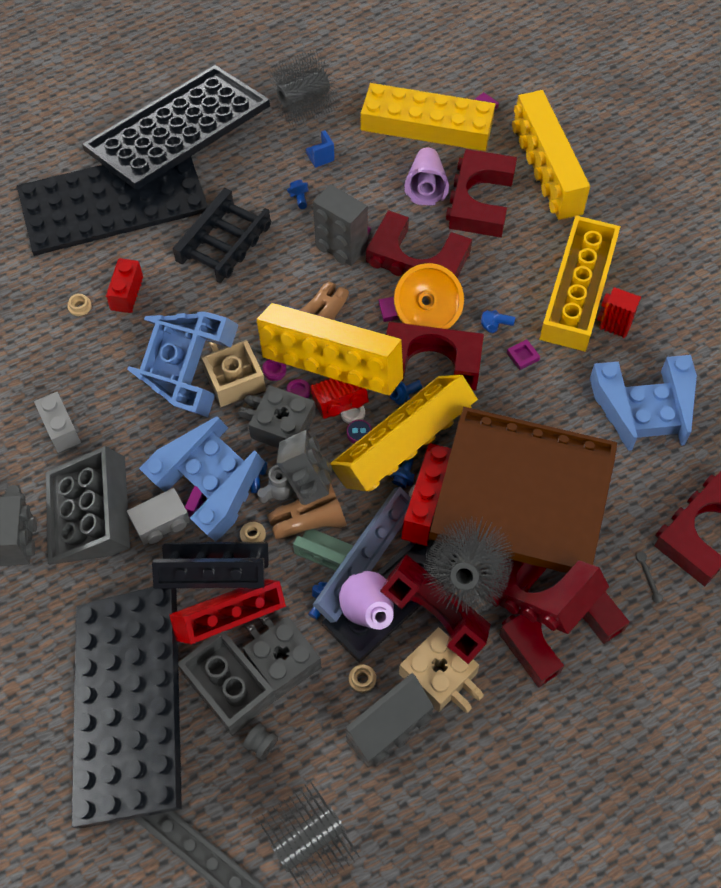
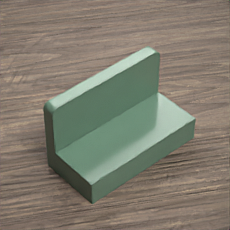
M315 529L305 531L303 537L297 536L293 543L294 554L334 571L338 569L353 547L349 543Z

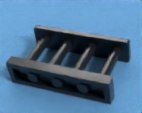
M224 187L173 247L175 261L183 265L187 259H194L214 269L216 282L221 283L225 278H229L232 275L234 266L244 260L247 250L257 244L260 234L270 228L269 209L264 208L257 216L236 206L233 202L232 191ZM226 213H232L252 224L244 231L222 220ZM213 228H220L238 237L239 240L234 246H231L209 235ZM206 243L226 253V255L219 262L197 251V247L200 244Z
M268 542L164 543L162 545L163 559H154L152 561L153 589L264 588V568L269 566Z

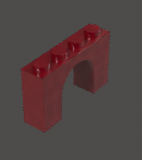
M465 149L464 157H459L457 171H460V174H455L453 187H456V191L452 190L449 203L452 204V208H447L446 221H449V229L502 238L507 207L480 203L474 200L467 191L481 183L512 187L517 157Z
M387 211L366 249L367 263L377 269L381 267L389 270L396 276L403 275L414 266L432 263L447 268L458 278L471 252L472 239L451 232L442 250L436 256L428 259H415L407 256L399 247L408 232L409 217Z
M396 322L388 323L386 335L399 338L402 342V381H404L408 360L417 353L432 351L447 356L454 364V375H463L473 391L477 390L484 334Z
M721 471L717 476L711 474L702 485L704 489L701 493L696 490L688 499L687 503L689 505L685 510L680 507L671 518L673 522L669 526L664 524L655 535L658 539L654 546L704 587L721 570V555L699 537L695 529V517L705 512L721 513Z
M406 554L391 572L380 591L401 609L411 600L429 610L448 631L449 639L446 646L469 664L487 644L491 624L481 615L477 614L475 610H472L470 606L468 610V605L466 611V603L464 608L462 600L457 609L458 596L456 599V595H454L449 603L453 592L445 600L444 598L447 596L445 594L449 590L442 595L443 591L441 590L443 588L441 587L444 585L438 588L437 586L441 584H437L439 583L436 581L437 579H432L435 577H430L431 575H423L430 573Z
M511 560L505 563H512V565L503 566L511 567L510 569L503 570H511V572H508L509 576L505 575L507 574L506 572H502L504 574L501 577L507 579V583L504 582V586L499 585L500 587H498L501 589L500 592L502 594L491 597L488 594L495 601H489L488 599L487 601L491 602L495 607L499 605L506 608L512 614H521L531 622L535 623L537 621L542 623L552 631L559 630L569 634L609 588V585L599 567L578 560L556 585L545 591L529 593L530 587L547 568Z
M606 592L583 617L603 644L625 631L630 623ZM521 614L517 617L511 615L502 622L499 635L538 688L561 673L564 665L544 639L542 623L537 621L535 623L531 622Z

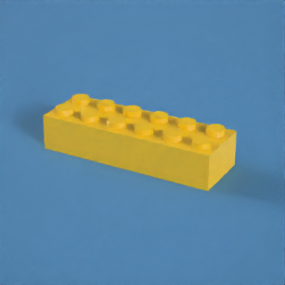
M370 83L361 111V131L486 151L494 118L495 103Z
M539 90L518 95L517 105L514 106L515 119L512 121V129L515 134L518 133L521 149H525L527 152L528 164L534 167L536 181L540 180L542 184L543 196L549 199L551 213H555L558 220L575 217V215H583L590 184L544 91Z
M575 215L539 340L586 352L621 226Z
M271 303L257 318L263 358L388 396L392 394L403 379L402 342L399 338Z
M463 375L438 376L330 463L332 469L347 489L372 491L380 485L379 481L382 478L395 473L399 469V464L404 460L413 458L422 445L431 443L439 431L452 426L453 420L461 415L463 406L472 408L471 405L478 399Z

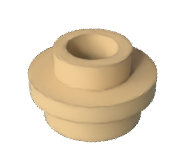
M83 294L71 296L68 302V310L74 316L86 315L92 307L90 299Z
M258 522L246 523L240 530L242 542H264L266 538L265 528ZM254 530L257 532L255 536L248 535L250 531Z
M368 665L355 666L349 674L350 686L360 693L372 690L376 684L375 671ZM366 675L368 678L367 682H358V676Z

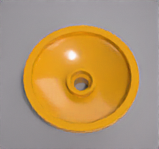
M425 263L412 267L399 279L394 292V306L398 317L404 324L449 329L456 323L462 313L464 293L459 280L450 270L438 264ZM423 297H427L429 299L428 305L423 304Z

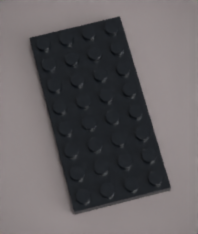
M214 65L84 142L82 146L86 153L134 189L138 190L269 108L270 99Z
M191 157L138 190L134 189L104 165L16 185L34 256L199 215L208 207Z
M153 587L76 606L72 828L92 827L182 809L178 641H176L169 614L177 612V589H153Z

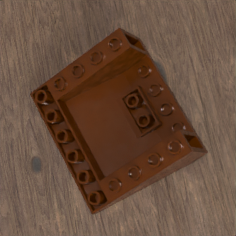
M463 406L429 539L438 541L440 535L441 537H444L443 535L445 534L447 535L448 533L444 530L445 528L457 534L454 525L458 531L459 528L461 529L462 534L464 531L466 537L465 529L469 523L470 533L471 522V537L472 524L474 533L481 524L478 536L479 540L481 535L480 541L489 526L490 529L487 537L493 529L495 530L494 534L498 530L500 531L495 536V539L498 541L502 537L504 538L497 545L506 547L497 551L500 553V551L507 550L502 552L506 555L498 554L503 558L515 555L507 559L563 573H568L578 560L593 565L615 462L617 442Z

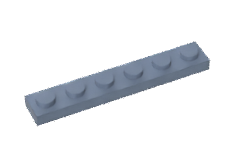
M400 486L394 488L312 604L330 623L337 622L343 613L340 607L339 593L344 582L354 574L371 571L402 527L411 497Z

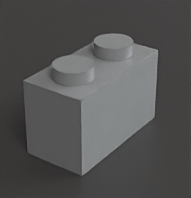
M58 392L34 401L57 453L81 443Z
M174 488L127 510L128 516L143 545L147 543L155 544L163 538V535L171 531L179 532L190 522L187 510Z

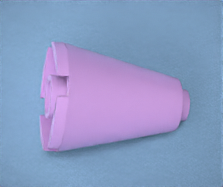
M423 148L418 152L407 175L405 193L415 204L435 205V202L443 201L449 192V181L437 151L433 148Z
M363 571L362 573L350 576L342 585L339 593L340 607L343 614L353 623L377 630L388 627L394 616V602L380 591L386 579L379 573L372 571Z

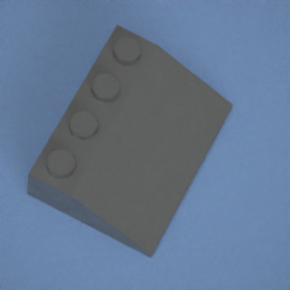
M104 446L46 472L47 554L49 565L109 557L130 549L126 467L123 455Z

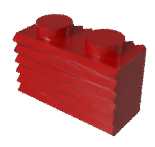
M118 259L105 296L111 311L133 312L132 309L134 308L136 297H138V290H140L142 279L144 278L140 263L137 260Z
M613 287L611 294H605L601 304L602 308L597 318L601 322L600 330L604 329L605 332L608 331L614 335L617 334L618 337L626 338L641 296Z
M326 379L324 382L312 384L310 387L313 401H315V405L323 419L330 416H338L341 412L352 408H360L369 402L367 389L336 379Z

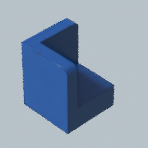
M326 130L321 131L320 144L306 148V154L315 168L334 161V143Z

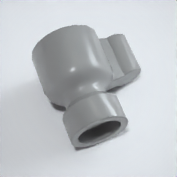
M275 465L269 470L268 485L260 488L257 492L259 502L266 503L272 497L276 500L288 499L293 493V488L281 468Z

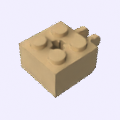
M247 340L236 343L231 348L224 346L225 348L218 350L216 343L208 342L212 353L201 356L204 372L214 394H216L215 396L220 407L242 400L246 395H255L266 391L263 372Z
M438 627L400 664L399 675L405 679L413 673L438 712L452 700L465 713H468L472 709L471 705L459 692L464 688L478 701L484 697L483 692L471 681L478 672L479 664L474 659L467 664L446 646L449 636ZM434 667H442L444 671L438 670L435 672Z

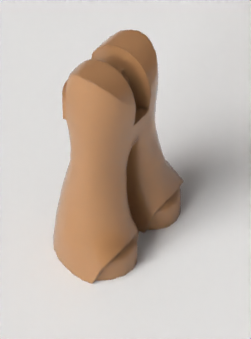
M329 281L323 284L314 298L299 311L335 320L348 298L349 291L339 287L335 292L336 284Z
M331 484L329 486V495L307 505H301L298 499L290 504L275 508L267 515L270 525H275L272 528L275 539L286 538L320 527L342 528L347 526Z

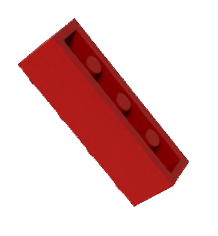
M432 443L428 444L404 518L402 540L427 546L452 448Z
M265 579L264 588H238L169 614L176 641L194 644L284 608L286 604L280 581Z

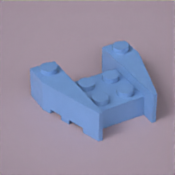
M197 312V314L181 313L172 316H145L144 320L155 326L140 369L128 366L127 370L148 384L173 406L208 417L216 394L191 385L205 341L231 348L239 325L226 317L208 312Z
M691 355L667 357L661 370L664 383L625 387L619 361L594 364L590 376L594 398L606 413L609 422L615 427L628 451L633 449L639 437L678 434L681 446L686 444L692 430L697 378Z
M218 416L159 448L139 468L164 492L169 490L183 475L194 486H197L208 499L190 519L214 541L221 538L236 522L237 513L242 503L246 501L249 495L248 491L265 463L255 450L244 461L226 445L220 437L228 427Z

